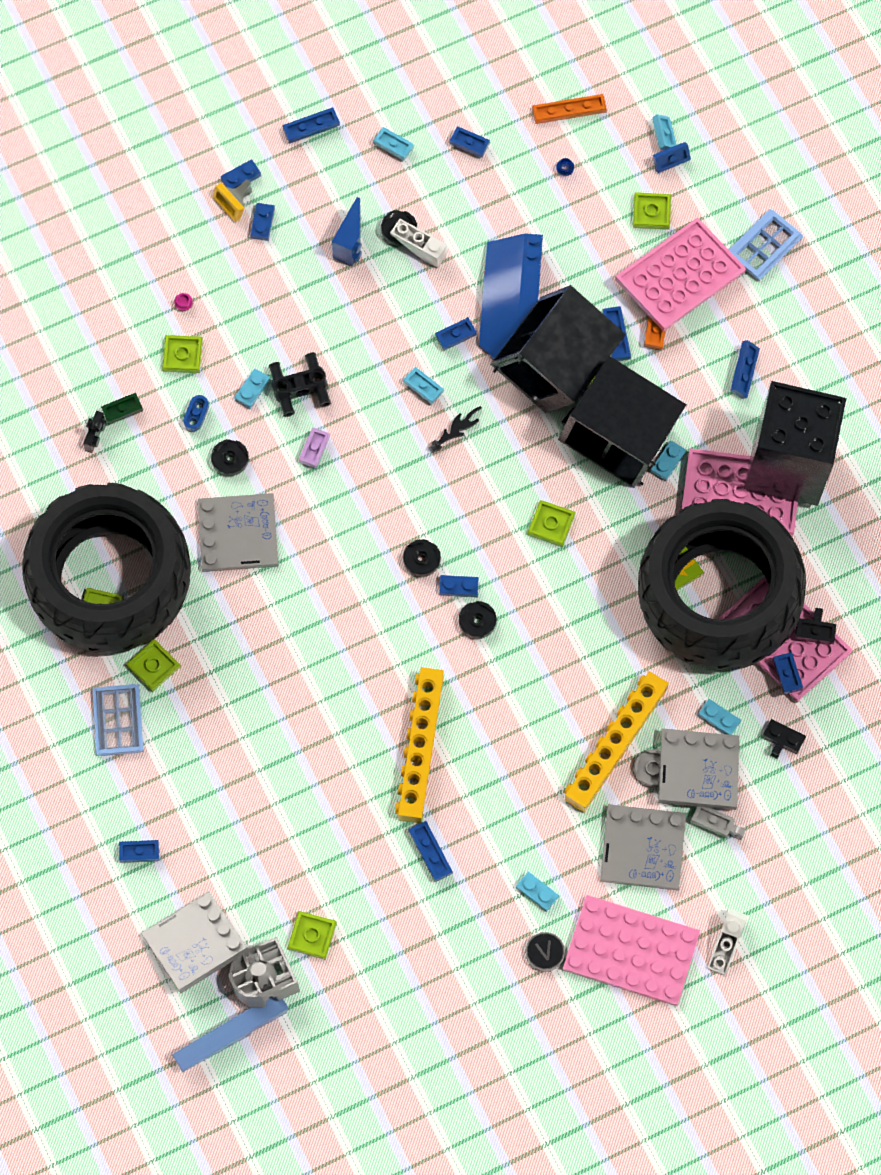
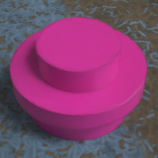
M187 293L178 294L174 300L175 307L180 311L189 310L193 305L192 297Z

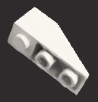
M402 219L398 220L390 232L393 237L421 260L437 269L447 255V244Z
M729 909L709 961L708 969L726 975L748 915Z

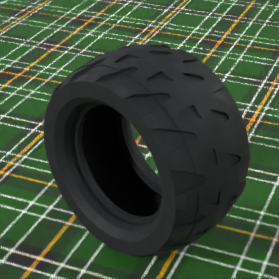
M107 483V485L88 484L75 488V491L69 494L59 496L48 505L46 512L36 519L25 545L22 574L26 593L34 612L54 635L64 642L93 653L109 651L112 653H122L130 651L142 643L144 645L148 644L174 621L187 596L190 585L191 563L186 539L180 526L171 513L155 498L139 489L135 490L119 483ZM101 534H121L137 540L153 557L150 574L142 587L130 597L110 604L86 602L70 593L61 582L62 570L70 553L79 544L91 537Z
M712 499L711 502L694 503L681 509L676 516L670 517L658 528L648 543L640 562L638 595L640 607L648 627L660 644L671 651L678 659L690 665L704 666L707 670L723 671L735 667L742 669L770 656L793 632L800 619L805 601L806 571L798 546L787 529L774 516L770 517L758 506L747 502L742 504L728 499ZM686 546L688 552L677 560L679 554ZM715 551L733 552L748 558L758 566L767 580L769 590L764 600L748 614L728 620L711 619L694 612L678 595L675 581L681 570L691 560L705 553Z

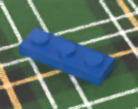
M332 107L284 124L282 127L288 142L292 143L340 126V121Z
M621 306L602 309V313L626 334L611 354V357L617 361L631 359Z
M749 340L742 341L730 389L731 392L741 399L748 398L760 350Z
M427 821L410 828L409 833L434 881L437 882L452 875L453 871Z

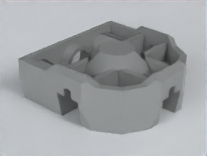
M277 937L248 948V952L231 963L228 976L236 996L248 1007L263 1008L267 1006L266 1001L271 996L273 998L276 997L280 1001L300 992L298 982ZM250 953H257L259 961L249 964L246 957ZM279 963L283 974L277 975L273 965ZM253 977L258 978L259 982H253ZM266 984L267 986H272V988L267 991H261V989L264 988L263 986Z

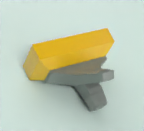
M247 179L234 189L225 187L220 183L216 185L212 196L234 222L241 220L245 206L243 199L252 193L251 182Z

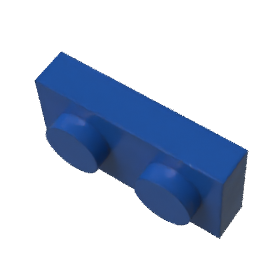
M457 126L449 140V144L482 158L490 145V140Z
M686 142L652 155L655 170L658 173L691 160L689 147Z
M251 159L220 177L226 187L234 189L240 186L246 179L252 182L261 177V172Z
M256 204L250 234L251 239L269 241L275 205Z
M468 317L435 333V337L444 351L477 335V331Z
M440 575L439 595L478 598L479 577Z
M792 652L774 656L773 662L783 694L803 690Z
M159 840L119 842L120 863L160 861Z

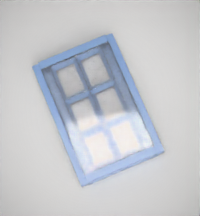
M769 209L729 251L744 265L750 275L760 281L803 238V235L774 210Z
M139 684L93 688L96 755L109 756L144 752Z

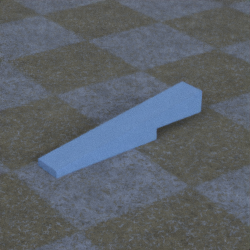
M269 997V1000L266 1001L267 1006L263 1008H249L172 1054L182 1073L252 1035V1032L285 1015L289 1009L283 999L278 1001L276 997Z

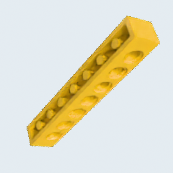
M421 667L420 673H416L415 685H418L417 692L413 691L412 703H415V708L410 711L409 721H412V728H408L406 737L410 741L409 747L405 746L404 758H407L406 765H402L401 776L404 777L403 784L399 783L398 795H401V800L396 802L395 814H398L399 821L422 823L444 670ZM431 687L433 690L426 693L423 691V688ZM422 705H428L430 709L427 711H422L420 707ZM424 723L427 725V728L419 729L417 725ZM420 741L423 742L425 745L421 748H417L414 744ZM414 760L422 762L420 766H413L411 763ZM415 778L419 783L411 785L408 781ZM408 797H413L416 799V802L409 804L405 800Z
M650 671L646 676H641L637 683L639 687L636 691L632 690L627 698L629 702L625 707L623 705L620 707L616 714L618 718L615 722H610L606 729L608 733L605 737L601 736L595 745L597 749L594 753H589L585 760L587 764L583 769L581 767L578 769L574 776L576 780L573 784L569 783L564 791L566 794L564 801L585 813L668 690L669 683ZM647 691L652 696L644 697L641 693ZM639 707L641 712L635 713L631 708ZM628 722L631 727L623 728L621 723ZM616 737L620 740V743L614 744L610 739ZM607 753L610 758L602 759L600 754ZM597 769L599 774L592 775L589 770ZM581 784H585L589 787V789L586 791H582L579 789L578 786Z

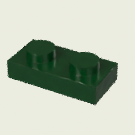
M136 392L101 406L108 425L143 411Z

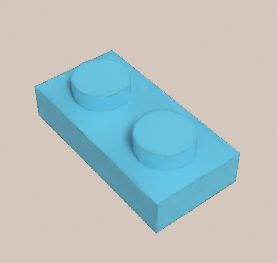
M659 114L653 116L652 120L660 149L666 150L677 145L670 117Z
M385 127L380 130L373 140V144L405 161L414 148L413 143Z
M417 367L403 379V383L431 405L444 392V388Z
M254 368L235 395V401L251 409L271 378Z
M670 441L650 472L667 481L687 450Z
M708 699L698 713V717L727 735H732L741 723V719Z
M529 871L516 885V889L546 912L559 898L556 892Z

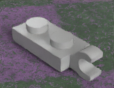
M697 807L691 819V823L725 838L730 833L735 838L742 840L746 830L734 825V818L708 807Z

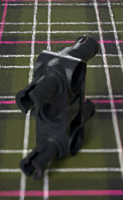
M315 352L305 355L309 370L283 376L280 362L269 364L273 378L271 385L274 396L281 405L284 417H290L295 414L291 399L316 393L320 407H327L331 404L327 392L328 382L326 373L319 366ZM315 378H321V379H322V380L319 381V382L314 381ZM281 387L286 388L285 391H278Z

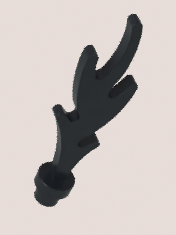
M479 406L473 409L463 421L460 420L462 414L459 413L452 422L450 434L447 433V429H444L440 440L432 441V445L429 447L432 453L436 450L439 451L442 449L441 445L446 441L464 436V432L459 431L469 429L479 422V419L469 421L474 413L481 410L482 407Z

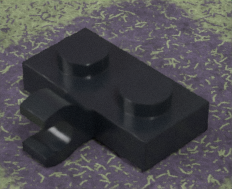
M99 411L95 412L93 420L89 418L86 425L88 433L83 445L85 451L90 453L93 452L94 447H98L100 441L99 434L106 427L104 414Z
M815 608L813 620L799 619L795 639L834 644L837 624L821 622L823 609Z
M771 719L762 738L775 744L770 756L778 759L783 748L798 754L806 735Z

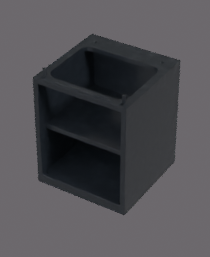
M569 285L539 298L490 365L495 368L493 370L494 373L498 371L546 413L575 404L597 375L608 356H611L626 334L572 285Z
M608 356L570 414L558 441L631 487L635 488L637 483L643 486L644 483L641 482V479L649 468L650 463L654 466L656 465L652 461L687 404L616 359Z
M771 381L757 423L744 489L818 506L834 465L847 398Z

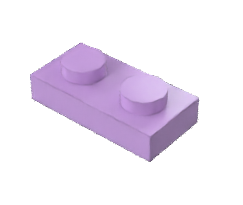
M313 427L300 455L299 463L317 469L329 441L330 433Z

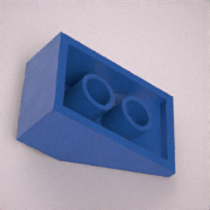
M356 197L332 240L333 258L352 267L355 261L358 262L362 255L361 206L359 197Z

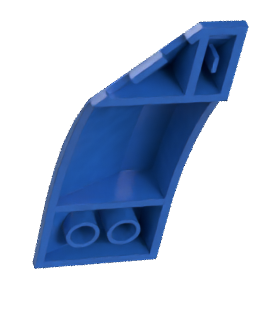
M524 233L487 242L479 347L489 353L492 360H494L538 301L543 235Z

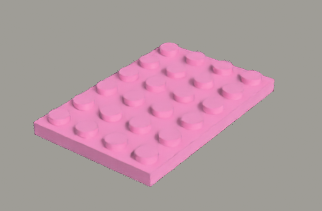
M697 217L616 275L615 281L664 332L744 274L746 268Z
M689 448L682 509L694 503L711 502L712 499H728L742 504L747 502L758 506L770 517L774 516L787 529L790 535L794 536L798 501L744 489L750 456Z
M762 578L717 620L738 618L754 610L768 593L769 586L766 578ZM804 604L800 618L813 620L814 612ZM796 625L786 641L774 653L757 662V664L781 686L773 657L792 652L803 690L789 693V695L798 703L852 653L853 650L836 633L834 644L795 639Z
M586 895L563 971L678 1006L701 930Z

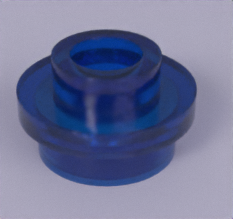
M563 158L557 162L556 170L562 176H569L574 171V163L568 158Z

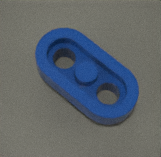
M196 395L189 403L183 419L184 426L189 431H197L203 425L209 410V402L205 396ZM191 421L197 422L195 425L190 424Z

